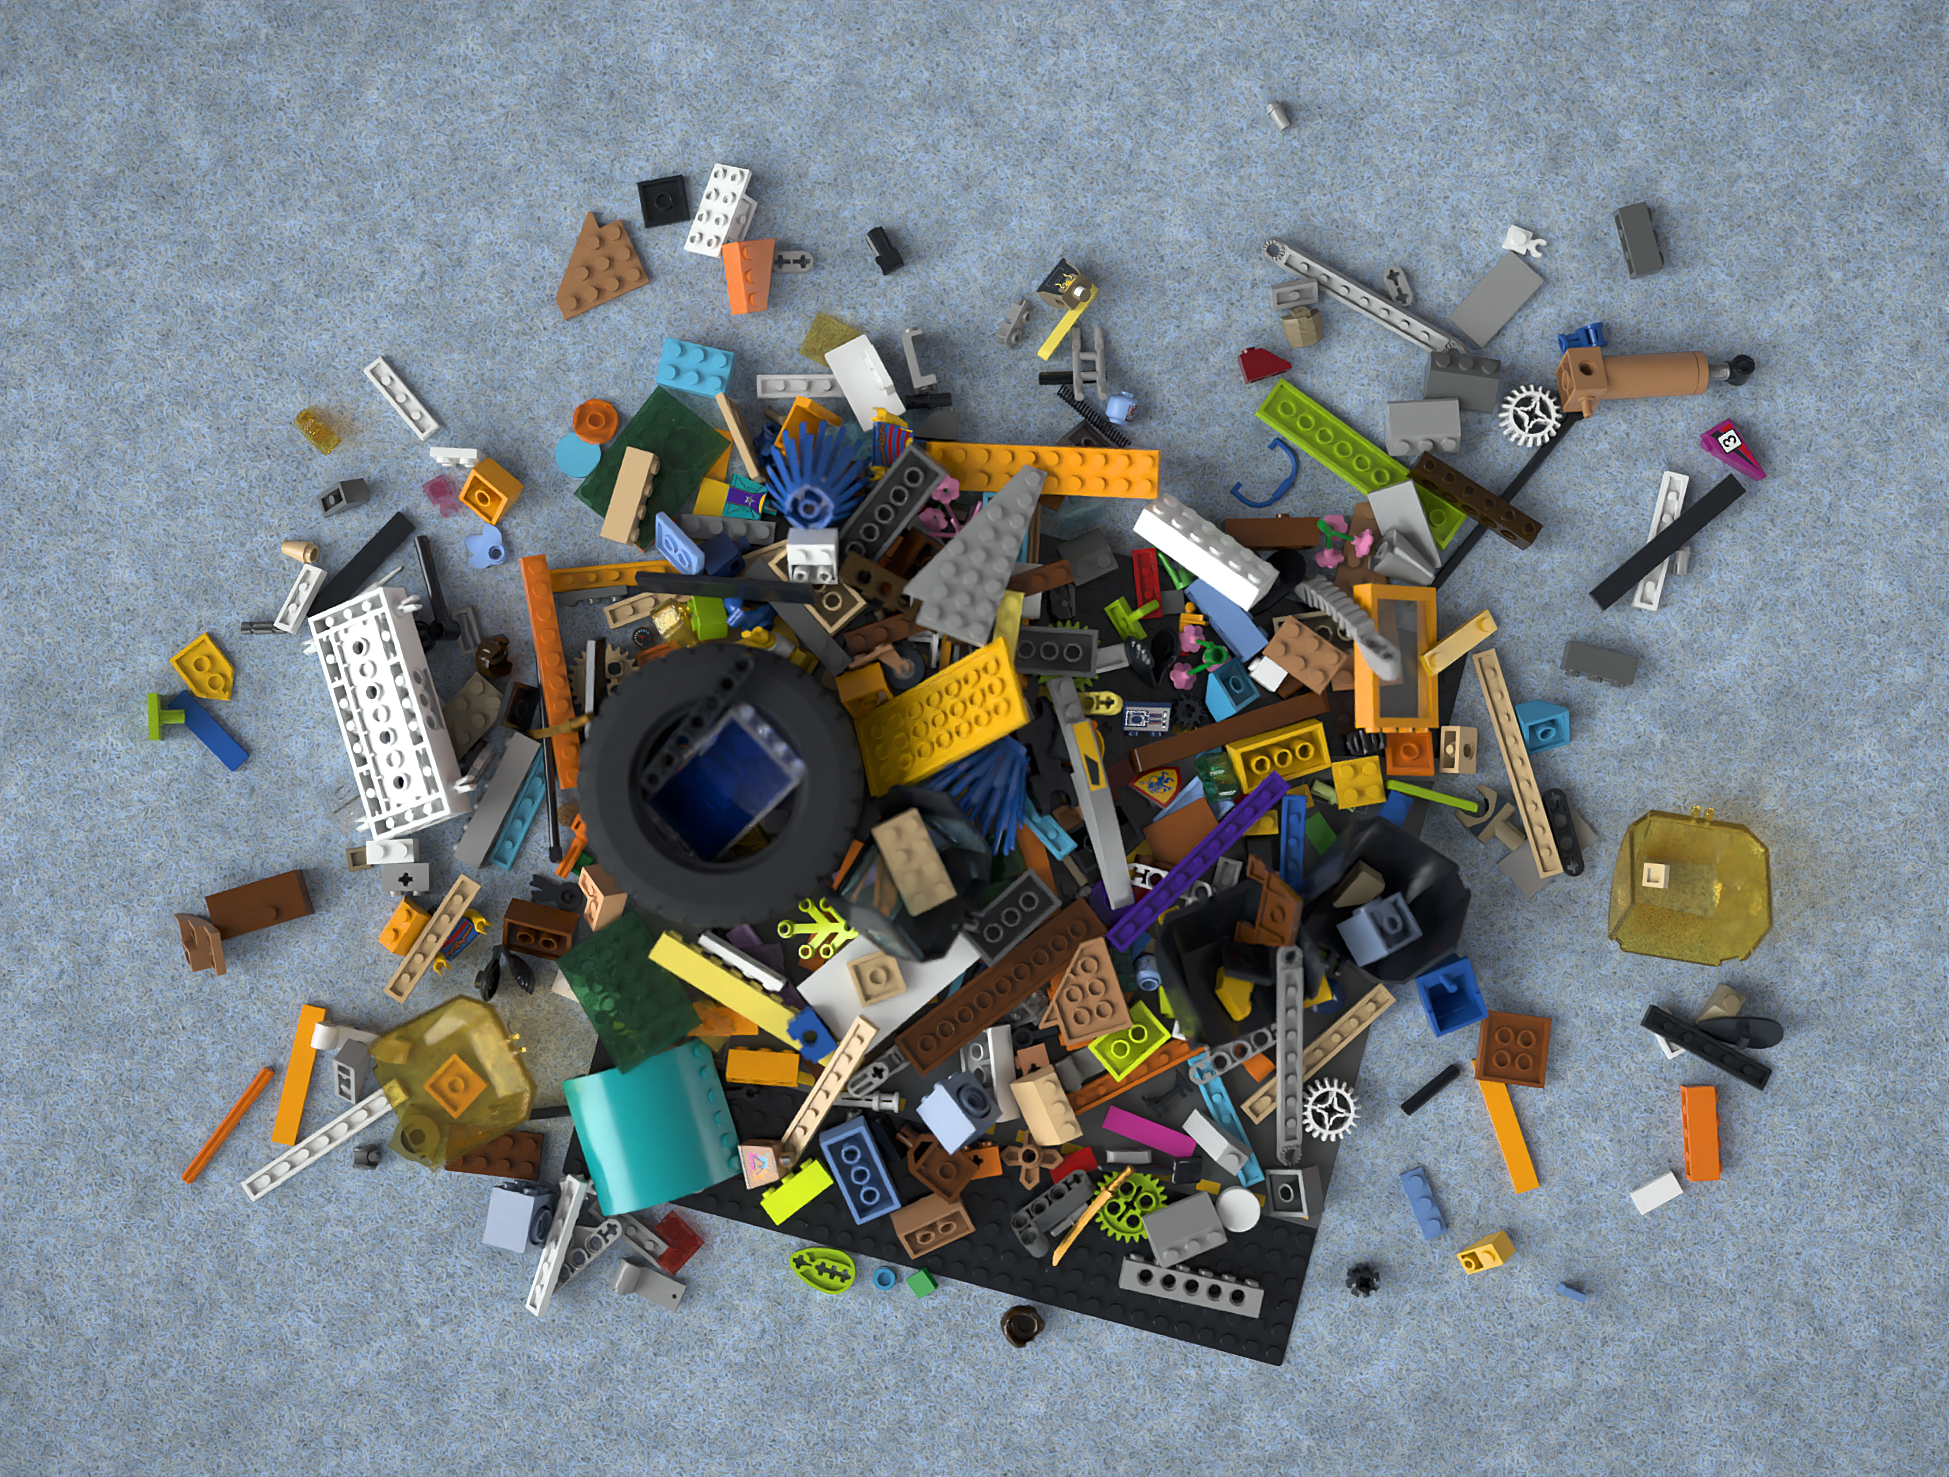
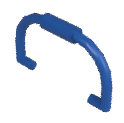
M1275 438L1268 448L1273 450L1276 445L1282 448L1291 458L1292 472L1275 490L1269 500L1260 503L1252 502L1240 494L1238 490L1242 484L1238 481L1230 492L1249 507L1263 508L1270 506L1276 500L1279 501L1294 484L1293 480L1298 470L1296 455L1278 438Z

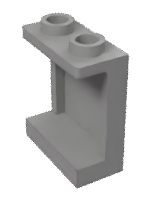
M918 327L908 328L904 330L905 333L900 335L915 395L937 391L938 386L935 374L921 377L913 347L914 344L925 342L924 330H918Z

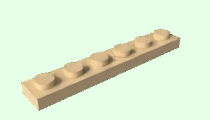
M461 873L383 992L401 1004L406 1002L483 887L481 884L466 874Z

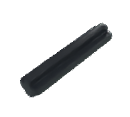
M1073 371L1039 373V385L1073 384ZM1097 380L1083 381V384L1097 383Z
M1453 1064L1448 1066L1401 1105V1109L1406 1115H1412L1461 1074L1459 1069Z

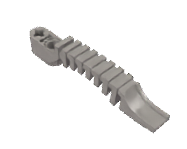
M1305 573L1303 579L1293 591L1304 601L1308 600L1310 607L1315 606L1317 609L1320 607L1323 612L1326 610L1329 616L1333 614V620L1335 622L1339 621L1340 628L1343 630L1346 628L1348 638H1354L1366 665L1384 680L1399 678L1401 676L1400 652L1376 632L1374 620L1372 618L1367 619V613L1364 610L1360 611V606L1354 605L1351 598L1347 599V595L1344 592L1340 593V588L1334 587L1331 581L1327 582L1325 576L1320 577L1318 574L1316 577H1311Z

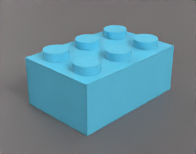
M666 337L656 384L662 388L716 400L715 395L721 392L728 396L736 356L733 352Z

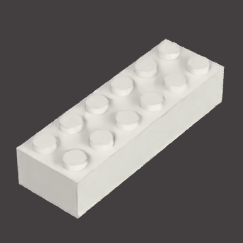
M1166 492L1143 509L1133 529L1246 611L1268 593L1279 574L1270 563L1261 560L1250 549L1244 548L1233 537L1217 529L1213 523L1206 521L1193 509L1186 507L1175 496L1169 495Z

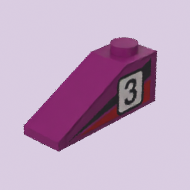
M1730 418L1723 420L1700 435L1702 448L1706 452H1710L1712 456L1756 482L1767 477Z

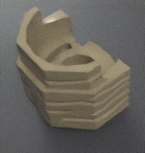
M1301 305L1300 307L1297 306L1289 309L1290 314L1280 317L1284 336L1289 340L1291 348L1315 344L1324 338V325L1320 311L1317 308L1309 310L1304 305Z

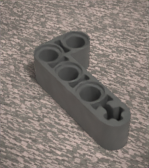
M1077 1169L1071 1172L1013 1216L1011 1226L1022 1245L1034 1257H1042L1049 1250L1050 1244L1044 1232L1094 1195L1097 1188L1096 1184L1084 1170Z

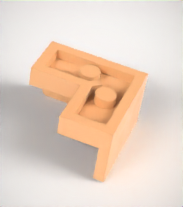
M600 864L583 866L578 885L588 898L583 915L584 919L593 932L618 927L627 894L617 886L613 876L608 875Z

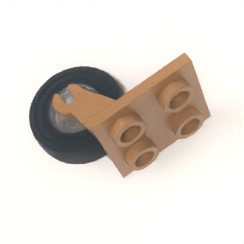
M887 643L878 645L874 648L875 652L869 655L863 653L854 657V662L848 664L850 669L856 671L870 663L884 662L885 678L892 686L901 690L914 688L923 681L926 674L925 660L918 651L908 647L897 648L891 644L887 645Z

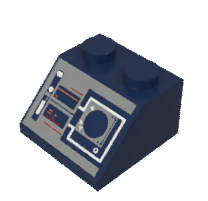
M1124 701L1121 731H1126L1125 736H1139L1140 732H1149V737H1163V733L1169 732L1171 703Z

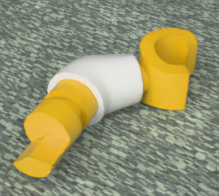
M757 626L752 632L746 630L741 633L743 638L760 645L765 650L792 661L809 674L813 672L818 664L819 658L802 647H798L795 650L796 646L777 632H769Z

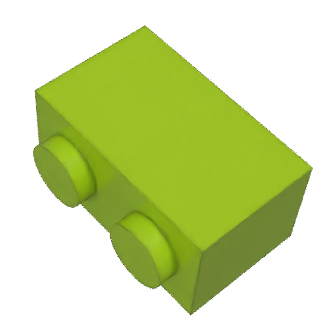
M691 596V600H687L688 613L693 614L691 620L692 629L697 631L699 640L727 637V615L722 598Z

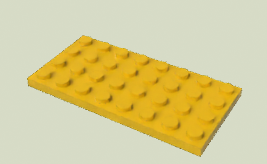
M1001 636L984 646V648H980L919 683L914 688L907 690L854 721L871 797L877 795L879 798L888 793V788L895 784L912 786L943 769L946 765L956 762L1029 721L1006 638Z

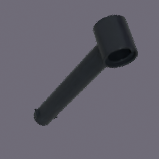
M426 535L415 537L413 539V547L416 548L435 619L429 626V634L436 641H455L461 634V627L457 621L449 620L431 554L430 540Z

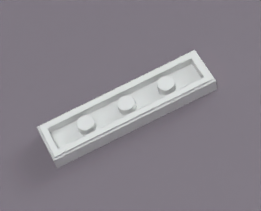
M381 356L363 370L422 441H425L441 427Z
M834 374L757 375V399H796L798 395L805 398H846Z

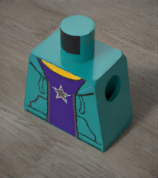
M733 473L722 517L761 521L763 512L776 515L778 508L771 502L774 500L767 499L769 491L765 486L737 473Z

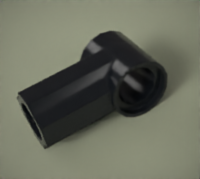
M882 226L876 227L864 235L875 255L877 265L882 270L883 276L904 266L896 247L893 248Z
M1034 1024L1019 1025L1011 1032L1013 1043L1021 1049L1059 1039L1056 1025L1044 1029H1039V1024L1036 1026ZM1020 1031L1028 1033V1039L1024 1043L1016 1041V1035Z

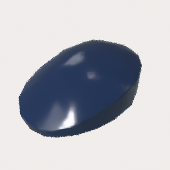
M1333 978L1326 979L1334 998L1308 1007L1312 1012L1332 1014L1343 1007L1346 1001L1345 988Z

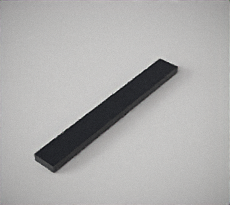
M1732 473L1726 476L1588 593L1602 611H1605L1746 492L1744 487Z
M637 571L634 577L641 592L811 605H816L818 599L811 583Z

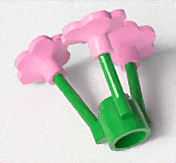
M1186 625L1183 632L1179 634L1181 649L1185 652L1191 651L1195 653L1199 650L1200 645L1207 648L1202 657L1204 664L1192 669L1188 663H1175L1173 670L1170 672V678L1174 681V686L1177 689L1190 690L1193 687V682L1196 681L1195 673L1204 669L1213 672L1232 659L1226 647L1215 646L1213 642L1205 641V637L1202 634L1203 630L1198 625Z

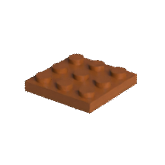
M1487 1010L1489 1017L1482 1019L1480 1024L1474 1079L1544 1089L1552 1019Z

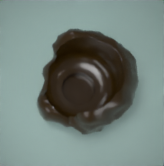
M504 634L488 636L482 639V642L478 645V650L475 652V662L480 674L492 678H501L511 674L513 664L507 660V645H509L510 641Z
M1028 1304L1010 1307L1003 1314L1000 1325L1007 1341L1013 1347L1022 1349L1026 1347L1028 1342L1034 1341L1035 1336L1044 1330L1045 1321L1037 1313L1036 1308Z

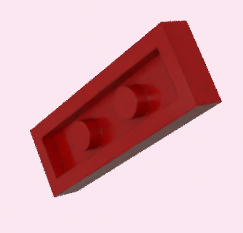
M1155 548L1132 550L1138 608L1153 600L1159 603V608L1139 620L1162 618Z

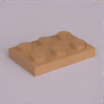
M1289 615L1262 652L1264 656L1319 695L1348 658L1345 653L1291 615Z

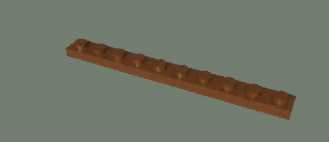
M1066 557L1010 576L1005 590L1024 593L1025 598L1074 582L1075 580ZM902 612L845 631L843 634L850 654L854 655L875 648L883 643H890L926 631L924 629L925 626L918 623L915 624L904 618L905 613Z

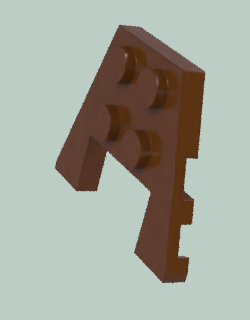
M1258 854L1250 855L1246 875L1263 883V890L1256 926L1246 920L1237 921L1234 941L1282 947L1294 946L1303 900Z

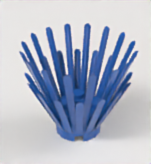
M825 420L820 421L812 461L813 434H808L806 437V422H801L799 425L800 471L795 440L793 438L789 439L788 431L784 430L782 437L790 477L780 451L776 449L774 444L771 446V452L785 488L768 462L766 463L767 472L775 485L769 482V484L766 483V488L781 503L780 505L776 501H771L773 505L785 513L784 517L801 530L808 531L809 528L819 530L826 528L825 526H840L844 524L842 521L834 520L852 517L857 508L850 507L863 502L869 495V493H865L842 504L871 483V478H874V475L864 477L843 492L872 462L871 456H868L864 461L861 459L857 460L841 478L863 444L862 440L858 438L851 450L849 445H845L833 466L847 431L845 426L840 427L831 449L832 436L826 437L823 447L827 422Z
M1005 735L1002 741L995 739L956 762L946 765L943 769L937 771L940 773L933 777L936 780L923 789L930 790L935 787L933 791L940 792L975 765L947 793L955 800L975 779L957 804L967 814L973 804L976 803L968 816L969 820L973 823L987 799L978 819V822L983 824L980 834L985 839L1004 792L995 824L996 834L991 854L995 856L1004 827L1007 829L1004 854L1007 856L1009 846H1011L1012 850L1014 849L1018 811L1020 829L1023 828V821L1025 822L1026 771L1031 756L1029 755L1025 758L1024 755L1027 749L1018 741ZM943 820V823L946 826H948L951 822L949 820ZM962 826L958 837L962 840L968 832L964 826Z

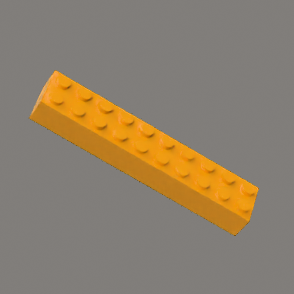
M937 440L926 442V452L951 471L949 474L950 478L956 479L959 482L958 490L999 492L1025 465L1048 473L1040 494L1151 499L1160 497L1162 449Z

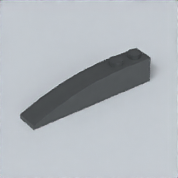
M761 557L743 572L748 579L782 581ZM768 601L835 677L842 674L849 667L848 664L854 662L803 604Z

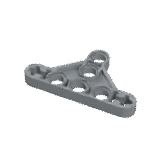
M1277 1023L1270 1025L1271 1030L1277 1028ZM1263 1028L1212 1051H1206L1204 1058L1190 1067V1079L1196 1084L1207 1083L1276 1044L1277 1032L1274 1033L1276 1039L1273 1040L1271 1033L1266 1028ZM1258 1032H1264L1268 1037L1266 1044L1262 1046L1257 1045L1254 1040ZM1242 1043L1247 1047L1245 1056L1238 1057L1235 1055L1234 1048L1237 1044ZM1218 1055H1223L1227 1060L1226 1066L1222 1069L1214 1066V1058ZM1209 1060L1210 1067L1215 1073L1211 1075V1072L1207 1071L1203 1074L1204 1079L1194 1078L1195 1069L1197 1067L1201 1070L1207 1068L1208 1066L1205 1062Z
M610 1218L600 1226L575 1223L571 1243L567 1247L565 1259L561 1265L568 1269L569 1274L567 1278H562L558 1275L552 1295L556 1294L624 1235L626 1224L621 1218ZM616 1224L618 1226L616 1232L607 1236L605 1233L612 1229V1225ZM594 1237L601 1239L602 1247L600 1249L593 1247L592 1239ZM577 1251H581L585 1255V1262L583 1264L578 1263L575 1259Z

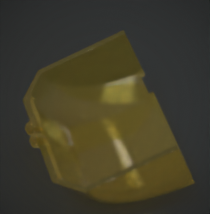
M1694 805L1690 809L1689 815L1650 810L1629 825L1617 854L1610 891L1608 938L1617 941L1620 944V949L1626 953L1718 967L1722 966V961L1735 958H1738L1740 962L1747 960L1774 927L1769 848L1744 824L1714 820L1713 808H1707L1704 811L1703 818L1698 817L1700 815V807ZM1644 863L1670 865L1668 889L1642 886Z
M459 994L378 1035L367 1047L368 1054L370 1056L374 1055L376 1066L372 1067L375 1077L417 1156L420 1159L426 1158L430 1162L431 1166H429V1169L432 1173L443 1169L528 1121L538 1089L520 1056L521 1053L526 1051L525 1046L516 1048L514 1044L520 1038L518 1033L510 1037L493 1004L463 994Z

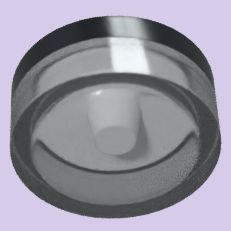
M484 739L479 742L475 749L471 748L461 763L464 765L460 771L462 778L467 775H472L475 778L467 783L468 785H477L493 764L499 748Z

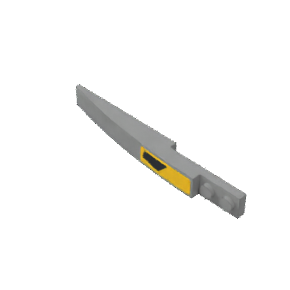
M1071 676L1050 680L1047 684L1075 771L1071 774L1112 910L1133 904L1134 898L1118 821L1090 718H1084Z

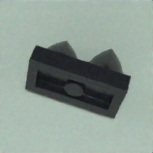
M886 1113L879 1115L869 1124L868 1127L875 1142L880 1141L882 1144L878 1149L885 1163L893 1161L895 1164L907 1155L908 1148L895 1138L898 1132Z

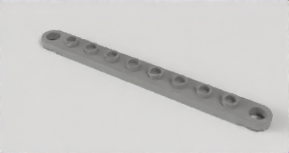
M1269 237L1263 244L1262 253L1267 260L1275 262L1279 267L1302 280L1316 278L1319 290L1430 353L1431 351L1449 353V349L1455 347L1458 350L1460 349L1461 355L1466 356L1467 347L1462 341L1280 237ZM1277 244L1276 246H1279L1280 252L1272 253L1269 250V245Z
M1296 945L1290 947L1281 946L1277 952V1158L1285 1166H1294L1301 1159L1300 1156H1302L1303 953ZM1294 950L1295 954L1293 959H1291L1290 961H1286V953H1288V951ZM1290 1148L1294 1149L1293 1155L1290 1158H1285V1151L1287 1152Z

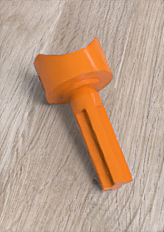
M579 813L570 827L575 831L576 836L555 871V874L564 879L567 878L582 850L587 845V838L584 833L587 829L585 822H581Z

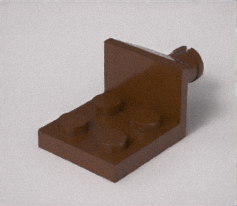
M906 1123L895 1136L897 1140L909 1149L907 1158L910 1172L949 1205H951L980 1169L979 1165L960 1150L950 1155L933 1132L919 1134Z

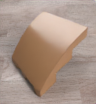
M184 913L174 914L175 921H177L180 927V940L186 962L191 971L196 972L212 967L217 976L227 974L220 932L217 928L196 916Z

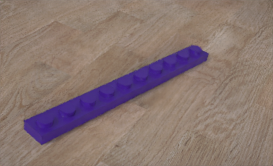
M1273 770L1105 936L1122 953L1291 788L1288 783Z

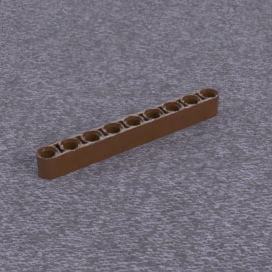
M1325 688L1320 695L1315 691L1133 749L1128 751L1135 774L1197 755L1200 752H1206L1219 746H1225L1244 738L1330 712L1333 709Z

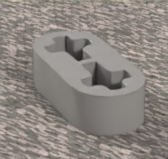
M779 251L773 254L772 269L778 274L809 273L814 267V259L806 251ZM779 257H783L784 261H791V264H783V268L780 269L774 262H777ZM802 257H806V260L810 261V263L806 264V268H802L801 264H794V261H801Z
M1389 266L1382 274V282L1390 301L1405 309L1413 299L1411 289L1402 269L1398 266ZM1389 271H1392L1393 274H1398L1396 279L1397 286H1395L1393 280L1387 279L1390 275ZM1397 289L1400 290L1402 295L1407 296L1405 304L1401 301L1397 302L1396 298L1399 296Z
M1109 1149L1107 1150V1162L1151 1163V1150Z

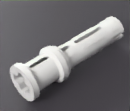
M876 1090L873 1094L867 1093L863 1097H854L849 1092H840L833 1105L869 1107L876 1112L879 1109L894 1110V1113H898L900 1092L890 1094L881 1093L880 1090ZM842 1098L861 1099V1101L842 1100Z

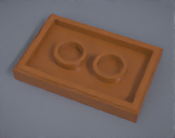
M1202 796L1142 828V831L1159 862L1164 861L1177 864L1219 823L1205 797Z

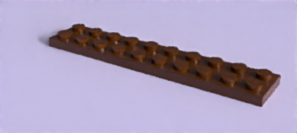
M1082 896L1011 949L993 967H987L894 1038V1041L919 1074L924 1077L1068 967L1081 942L1102 935L1106 938L1105 934L1108 930Z

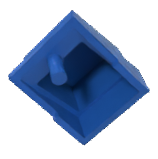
M1452 953L1414 978L1428 1025L1437 1038L1489 1017L1467 955L1459 958L1456 953Z

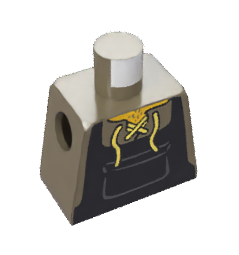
M1062 257L1037 289L1036 293L1049 306L1072 311L1080 302H1087L1090 299L1092 284L1075 266Z

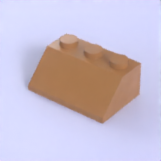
M934 1193L890 1213L897 1236L912 1260L976 1231L960 1194L951 1205Z

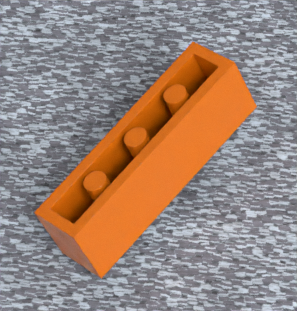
M1710 1084L1680 1085L1686 1179L1692 1182L1720 1180L1723 1166L1718 1150H1721V1139L1717 1135V1127L1720 1125L1719 1114L1716 1113V1103H1718L1719 1099L1718 1092L1715 1086Z

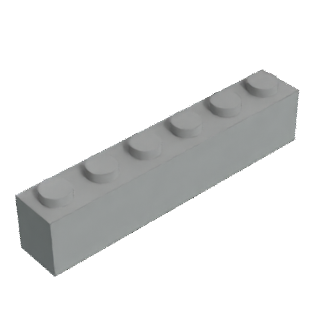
M515 731L514 735L510 734L505 744L507 749L504 755L498 757L495 763L497 769L494 775H490L484 786L486 791L483 797L480 796L474 805V809H476L473 818L469 817L463 828L466 832L462 839L459 838L453 848V851H455L454 858L476 869L483 868L542 748L541 742L521 732Z

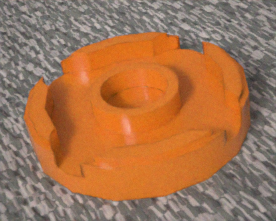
M590 399L576 408L573 414V428L576 435L582 441L601 445L609 442L616 435L619 429V416L609 402L602 399Z

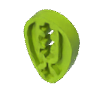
M813 1246L799 1249L792 1253L789 1260L790 1267L799 1278L816 1290L826 1294L835 1295L846 1291L852 1285L856 1274V1267L852 1257L847 1252L833 1247ZM799 1255H803V1260L807 1261L801 1267L796 1266L797 1262L794 1261V1258H798ZM825 1262L826 1267L829 1269L833 1265L837 1266L838 1272H843L844 1269H847L851 1278H846L845 1281H842L839 1274H835L834 1277H830L829 1271H824L823 1274H820L816 1265Z

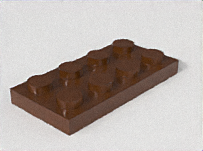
M451 1123L445 1170L538 1181L544 1134L508 1129L492 1130L491 1127Z

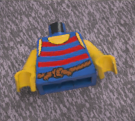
M873 407L877 411V416L871 417L872 421H879L873 423L872 467L869 470L875 471V477L871 478V481L881 480L909 443L915 442L926 451V440H914V430L910 429L904 420L893 413L887 412L882 407Z
M435 904L427 912L433 917L439 906ZM468 908L434 958L433 969L440 975H443L441 970L444 966L451 970L452 966L446 962V959L448 961L454 960L480 933L486 935L484 927L486 925L492 927L493 923L485 920L476 909Z

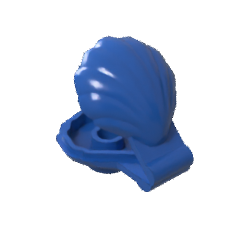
M723 599L725 612L728 617L726 621L732 628H742V632L746 630L752 632L757 626L769 632L774 629L775 624L773 621L777 616V611L771 604L763 605L754 611H742L743 599Z

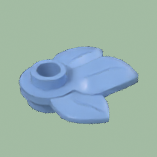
M485 523L483 536L474 535L465 538L468 549L474 554L468 564L474 568L485 569L491 564L501 565L508 559L509 551L502 543V533L491 524ZM496 549L501 551V555L498 558L493 556V552Z

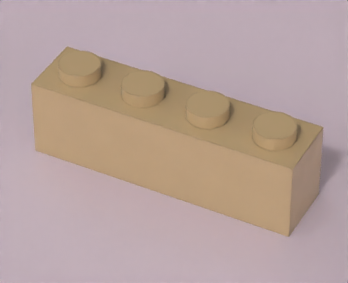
M627 446L602 527L601 537L632 546L633 542L637 541L640 533L638 528L639 522L646 514V499L652 494V480L660 468L658 456Z

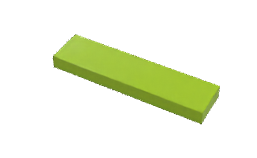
M1386 779L1384 781V789L1394 790L1469 812H1477L1478 804L1472 801L1396 780Z

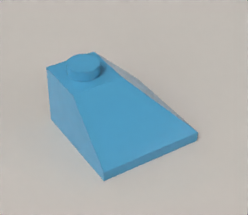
M1237 656L1209 674L1205 703L1216 722L1237 713L1260 697L1258 690Z
M1537 699L1514 705V712L1528 756L1570 744L1569 710L1566 707Z

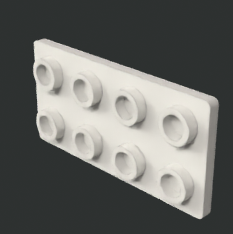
M715 164L687 238L685 250L720 258L723 253L722 245L726 244L727 239L732 243L744 241L757 206L755 200L744 194L752 175L751 171Z
M865 334L825 354L832 372L865 433L873 430V423L879 422L871 420V417L877 416V411L873 407L885 408L887 412L893 413L898 417L906 413L888 372L873 344H870Z

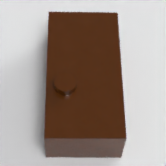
M1283 513L1276 514V518L1225 519L1221 523V531L1233 537L1237 543L1250 550H1314L1320 546V529L1317 527L1320 517H1290V514Z
M302 869L282 873L205 897L212 924L220 932L221 941L315 914Z

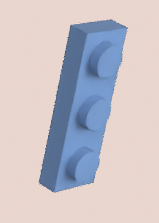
M1419 1166L1399 1174L1425 1240L1427 1241L1447 1233L1448 1231L1422 1167Z

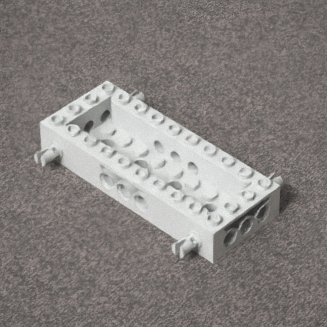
M380 587L308 618L314 638L305 640L301 644V646L311 645L303 651L306 655H311L318 651L367 814L355 819V823L365 822L356 829L359 832H364L371 828L375 842L398 839L472 811L466 792L477 787V785H466L475 779L472 775H467L464 778L461 776L412 615V611L422 608V605L413 604L420 600V598L415 594L407 598L405 589L399 587ZM360 641L364 645L362 653L359 652L358 647ZM373 686L377 689L376 698H373L372 695ZM387 731L391 735V740L389 743L386 742L385 733ZM400 776H402L405 781L403 788H401L398 783Z

